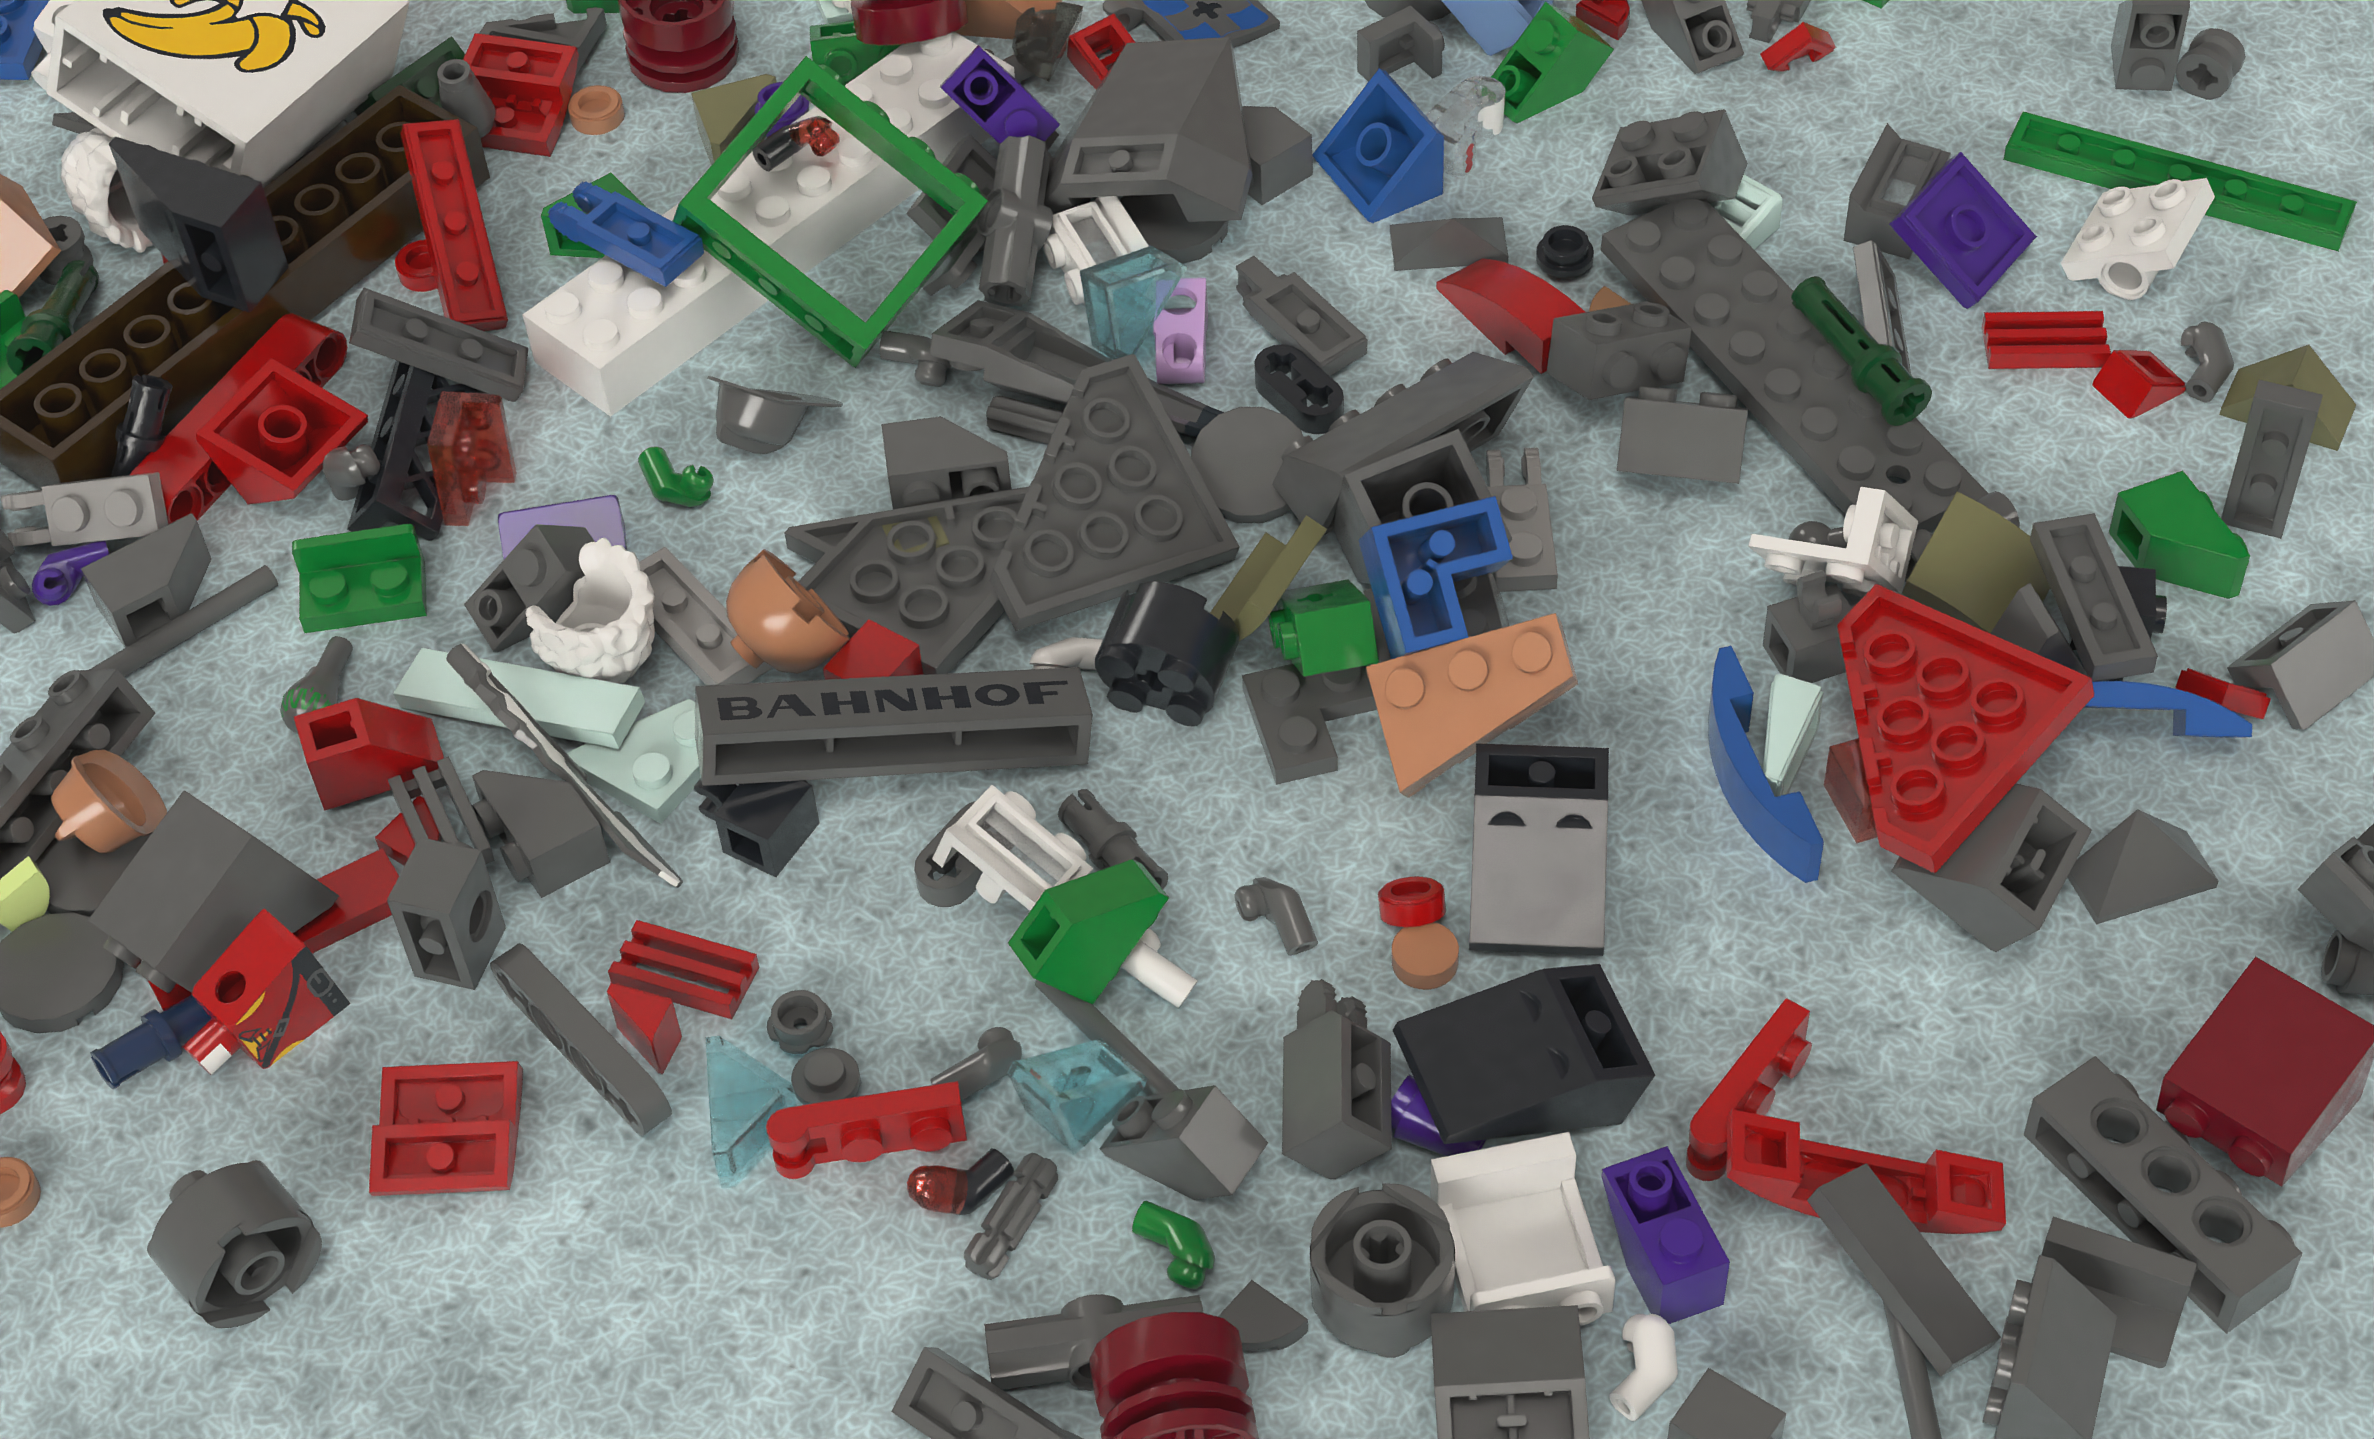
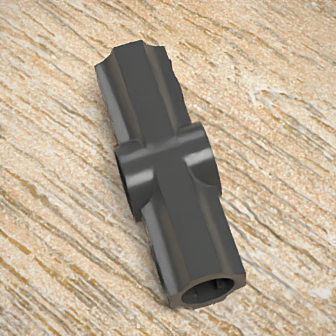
M1030 135L1025 137L1009 136L1000 144L994 187L987 196L988 203L978 218V232L986 236L979 290L985 296L984 301L1004 307H1021L1031 299L1037 252L1047 240L1053 221L1051 208L1044 206L1051 154L1045 148L1046 142Z
M1094 1294L1078 1297L1068 1302L1062 1308L1060 1314L984 1324L991 1383L1000 1389H1009L1069 1380L1071 1385L1078 1389L1093 1391L1089 1358L1100 1340L1114 1329L1143 1317L1168 1312L1203 1313L1200 1295L1123 1305L1122 1301L1114 1296Z

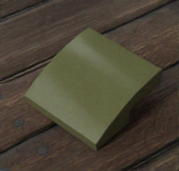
M1957 491L1907 579L1902 595L1991 633L2020 588L2031 583L2042 602H2044L2050 586L2030 542V536L1995 511Z
M1306 515L1286 545L1265 532L1210 613L1220 619L1223 611L1229 615L1238 628L1239 641L1252 634L1271 613L1327 529Z

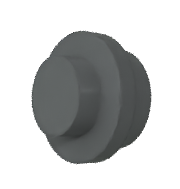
M820 1048L807 1053L796 1063L791 1076L794 1094L803 1105L852 1098L858 1092L861 1081L859 1067L855 1059L847 1052L836 1048Z

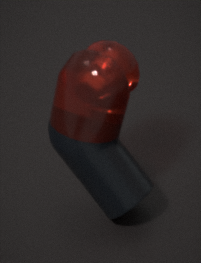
M815 116L783 126L760 142L752 152L758 165L765 171H770L808 144L815 155L821 157L827 155L839 145L840 135L831 128L833 122L827 118Z
M991 1148L968 1170L939 1165H925L916 1168L908 1177L907 1191L909 1197L917 1202L921 1208L934 1212L967 1215L974 1212L1013 1176L1014 1168L1000 1151Z

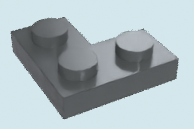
M1294 664L1242 675L1243 692L1276 785L1338 771L1337 753L1325 722L1377 710L1366 667L1370 665L1303 676Z

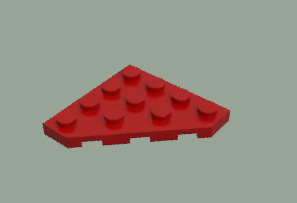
M1875 584L1837 624L1879 845L1930 872L1936 873L2094 697L2092 678L1878 584Z

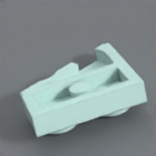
M687 699L634 722L619 749L587 743L569 751L567 754L587 774L586 782L661 824L693 791L695 784L701 778L695 741V702Z

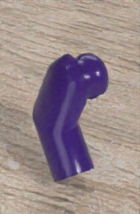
M97 541L49 554L39 567L32 581V592L35 598L49 606L59 605L68 600L84 577L81 568L110 554L106 541Z

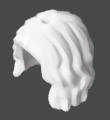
M98 128L78 134L70 142L61 159V180L65 185V191L71 200L74 211L85 215L91 232L101 237L109 238L114 244H120L126 249L132 247L138 253L144 252L153 243L139 229L109 146L113 138Z
M601 538L597 542L587 543L581 548L579 563L585 576L575 582L573 602L563 612L557 622L554 623L539 606L533 605L526 610L527 625L533 628V631L530 633L533 651L539 654L543 662L552 666L555 672L620 684L625 683L632 677L651 654V644L655 637L652 609L655 596L648 576L643 571H640V564L636 554L627 551L621 545L611 546L606 538Z

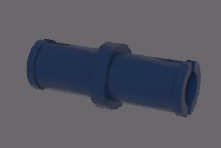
M191 994L161 1013L153 1009L141 1016V1025L102 1048L90 1052L91 1059L106 1084L111 1089H115L122 1082L162 1058L170 1062L182 1055L181 1047L212 1018Z

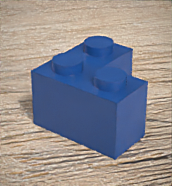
M1496 496L1374 526L1358 540L1391 659L1468 638L1453 582L1496 572L1513 559Z

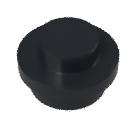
M1561 225L1551 228L1545 233L1536 249L1538 266L1547 274L1555 277L1571 278L1579 276L1589 270L1593 264V246L1586 233L1574 226Z

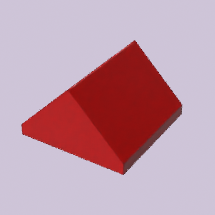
M270 358L196 432V440L248 505L294 499L320 473L325 456L335 448L345 447L368 423V415L273 358Z

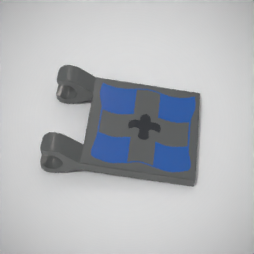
M1105 0L1103 3V11L1108 16L1115 14L1128 32L1144 19L1166 41L1230 37L1233 48L1280 29V21L1258 0Z

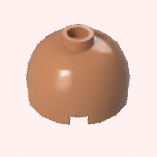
M763 549L752 559L731 584L726 599L727 617L738 635L730 643L738 654L756 669L763 662L784 673L798 674L814 669L829 659L850 639L847 636L849 633L821 597L812 588L807 591L793 578L796 573L766 549Z

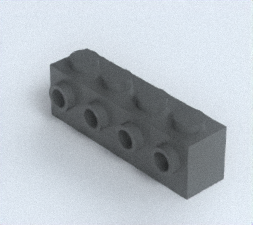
M118 669L72 670L63 674L51 685L48 690L50 697L37 713L21 722L11 733V744L0 756V879L28 856L35 862L55 838V833L63 821L54 809L51 796L72 768L71 760L75 756L92 750H106L121 756L155 715L154 710Z

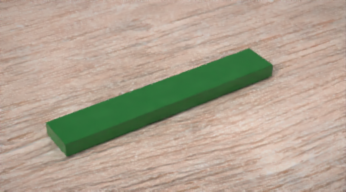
M2022 112L2006 145L2003 159L2108 189L2116 187H2128L2131 189L2153 186L2172 179L2189 181L2207 178L2215 197L2205 215L2338 252L2357 201L2027 112Z

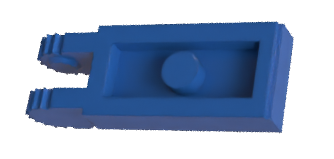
M582 182L572 191L575 199L574 202L578 204L582 211L573 206L569 207L567 203L564 204L562 201L556 203L548 211L550 222L563 236L566 235L568 239L574 242L580 241L664 287L668 286L704 254L702 238L698 234L616 191L610 193L596 185L593 186L591 182Z

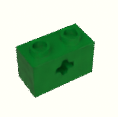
M1348 579L1285 590L1277 602L1278 610L1271 611L1268 615L1269 629L1274 648H1280L1284 661L1291 660L1303 676L1379 663L1370 600Z

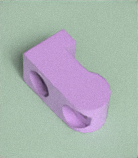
M1206 278L1154 279L1153 334L1155 337L1157 384L1205 383L1206 333L1208 327ZM1185 295L1192 298L1196 305L1194 308L1164 309V302L1172 296Z

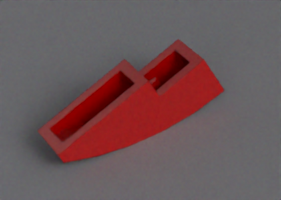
M1482 258L1436 282V289L1504 355L1517 350L1540 374L1547 371L1554 318L1585 313L1567 295L1542 278L1520 267L1498 260Z

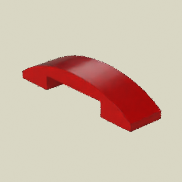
M1731 1109L1727 1115V1178L1759 1197L1780 1206L1820 1218L1808 1203V1198L1818 1187L1867 1163L1919 1232L1942 1234L1984 1233L2001 1231L2006 1225L2002 1162L1935 1149L1926 1163H1920L1800 1139V1122Z

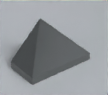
M1502 217L1451 218L1390 225L1389 232L1394 271L1469 266L1482 258L1508 263L1509 256Z
M2138 809L2080 856L2067 877L2096 925L2217 888L2219 882L2187 831Z

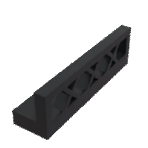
M396 360L371 444V448L381 468L377 474L364 478L366 483L359 486L347 530L354 532L381 528L389 520L397 525L412 524L416 534L428 541H432L439 534L478 389L461 383L450 386L444 377ZM440 401L451 421L450 426L438 428L426 408L427 404ZM428 444L439 463V468L426 472L414 451L415 447ZM416 487L427 507L426 516L400 503L403 490Z

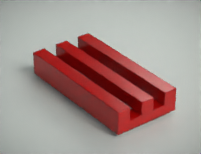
M2103 311L1984 312L1982 333L1988 369L2102 368L2111 355L2110 346L2106 344L2107 330L2103 328Z
M636 920L631 929L633 936L631 942L625 940L619 950L621 954L620 962L613 961L608 970L611 983L668 997L674 1003L733 1019L760 968L757 954ZM638 963L671 972L675 977L693 982L699 980L730 990L728 993H723L640 969L636 966Z

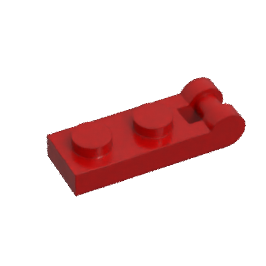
M1786 998L1695 1113L1690 1122V1144L1686 1154V1167L1693 1177L1702 1181H1714L1725 1174L1727 1170V1115L1731 1109L1766 1115L1775 1097V1090L1773 1088L1782 1076L1785 1075L1792 1079L1802 1069L1812 1048V1043L1806 1040L1810 1015L1808 1009Z
M958 1081L783 1108L773 1113L766 1125L768 1139L773 1148L772 1155L777 1172L788 1179L805 1177L813 1170L815 1164L839 1160L867 1162L884 1153L910 1149L932 1152L943 1149L950 1143L967 1141Z

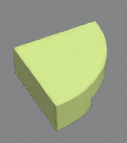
M29 856L0 879V924L12 932L20 925L44 916L49 904L50 890L48 883L38 866Z

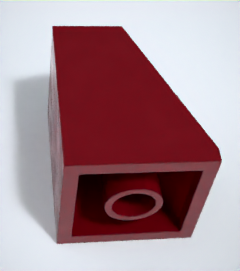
M2255 956L2164 1075L2156 1111L2163 1114L2170 1125L2180 1133L2191 1138L2201 1137L2227 1153L2231 1161L2242 1171L2256 1177L2264 1176L2282 1187L2361 1098L2374 1059V1025Z

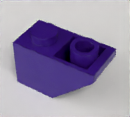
M979 45L940 85V88L999 144L1009 136L1025 137L1030 135L1045 141L1060 125L1048 109Z
M1668 1146L1603 1168L1601 1177L1626 1267L1649 1312L1661 1316L1668 1324L1724 1305L1730 1261Z

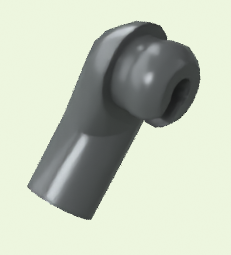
M886 330L883 332L879 347L880 358L918 365L915 370V378L920 384L941 387L946 382V370L951 369L950 360L930 356V338Z
M362 444L351 452L346 447H338L331 450L324 458L322 469L335 498L341 501H348L357 496L359 486L366 483L364 478L377 474L380 471L381 465L369 445Z
M1266 877L1253 879L1252 885H1244L1236 890L1234 898L1240 916L1246 921H1254L1258 917L1265 915L1267 920L1275 922L1288 955L1291 956L1310 950L1318 944L1301 898L1292 887Z
M1004 1027L988 1029L978 1040L977 1047L979 1051L931 1078V1084L936 1085L958 1081L962 1101L1015 1071L1022 1057L1021 1044L1014 1040L1011 1031Z

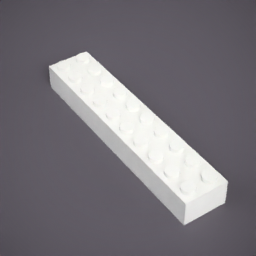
M955 31L941 37L903 44L845 85L847 89L862 101H871L881 107L888 115L890 123L905 135L916 137L925 142L934 152L936 159L942 164L956 144L969 134L980 144L991 137L940 88V85L978 46ZM986 51L1015 78L1013 66ZM816 106L791 123L803 132L808 140L807 146L770 171L762 169L756 162L753 152H751L711 199L713 203L803 274L807 273L919 190L917 186ZM678 204L662 216L673 221ZM705 250L699 259L666 287L605 255L522 315L534 362L611 417L769 300Z

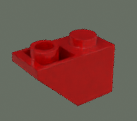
M353 698L294 716L306 763L324 811L390 791L388 779L400 775L403 782L414 779L412 770L425 766L427 773L438 770L437 761L444 758L432 719L360 698Z

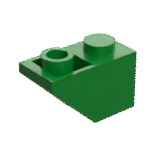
M1545 2L1480 92L1494 105L1505 96L1504 114L1518 124L1582 93L1613 52L1614 48L1581 19Z
M2183 470L2118 492L2109 534L2134 567L2156 569L2157 580L2226 599L2240 594L2250 559L2247 546L2238 534L2232 533L2216 513L2209 496L2205 492L2199 491Z
M1131 859L1045 889L1008 944L1033 979L1090 1004H1094L1107 984L1117 975L1122 963L1142 935L1155 922L1169 896L1142 863Z

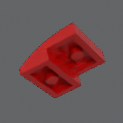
M479 33L474 34L463 60L469 64L496 109L492 129L488 134L480 138L482 147L551 157L563 126L573 89L579 56L577 47Z
M519 1062L382 1067L379 1125H372L369 1193L372 1196L510 1190L515 1166L522 1101L523 1068Z

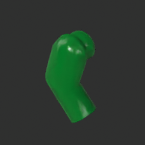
M661 447L647 448L639 455V466L653 496L657 500L687 507H697L710 498V489L713 486L714 479L707 468L700 466L696 473L694 465H689L684 468L682 474L676 473L666 451Z
M1147 1200L1140 1205L1133 1221L1132 1232L1167 1247L1169 1252L1174 1255L1172 1262L1167 1268V1275L1171 1281L1191 1289L1201 1287L1205 1281L1206 1270L1213 1269L1215 1261L1214 1252L1204 1229L1196 1221Z

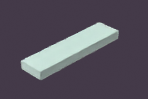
M421 648L393 693L400 708L507 728L482 699L464 683L463 678L447 662L448 652ZM479 658L483 663L487 664L493 676L522 704L535 721L553 737L619 749L645 703L640 687Z

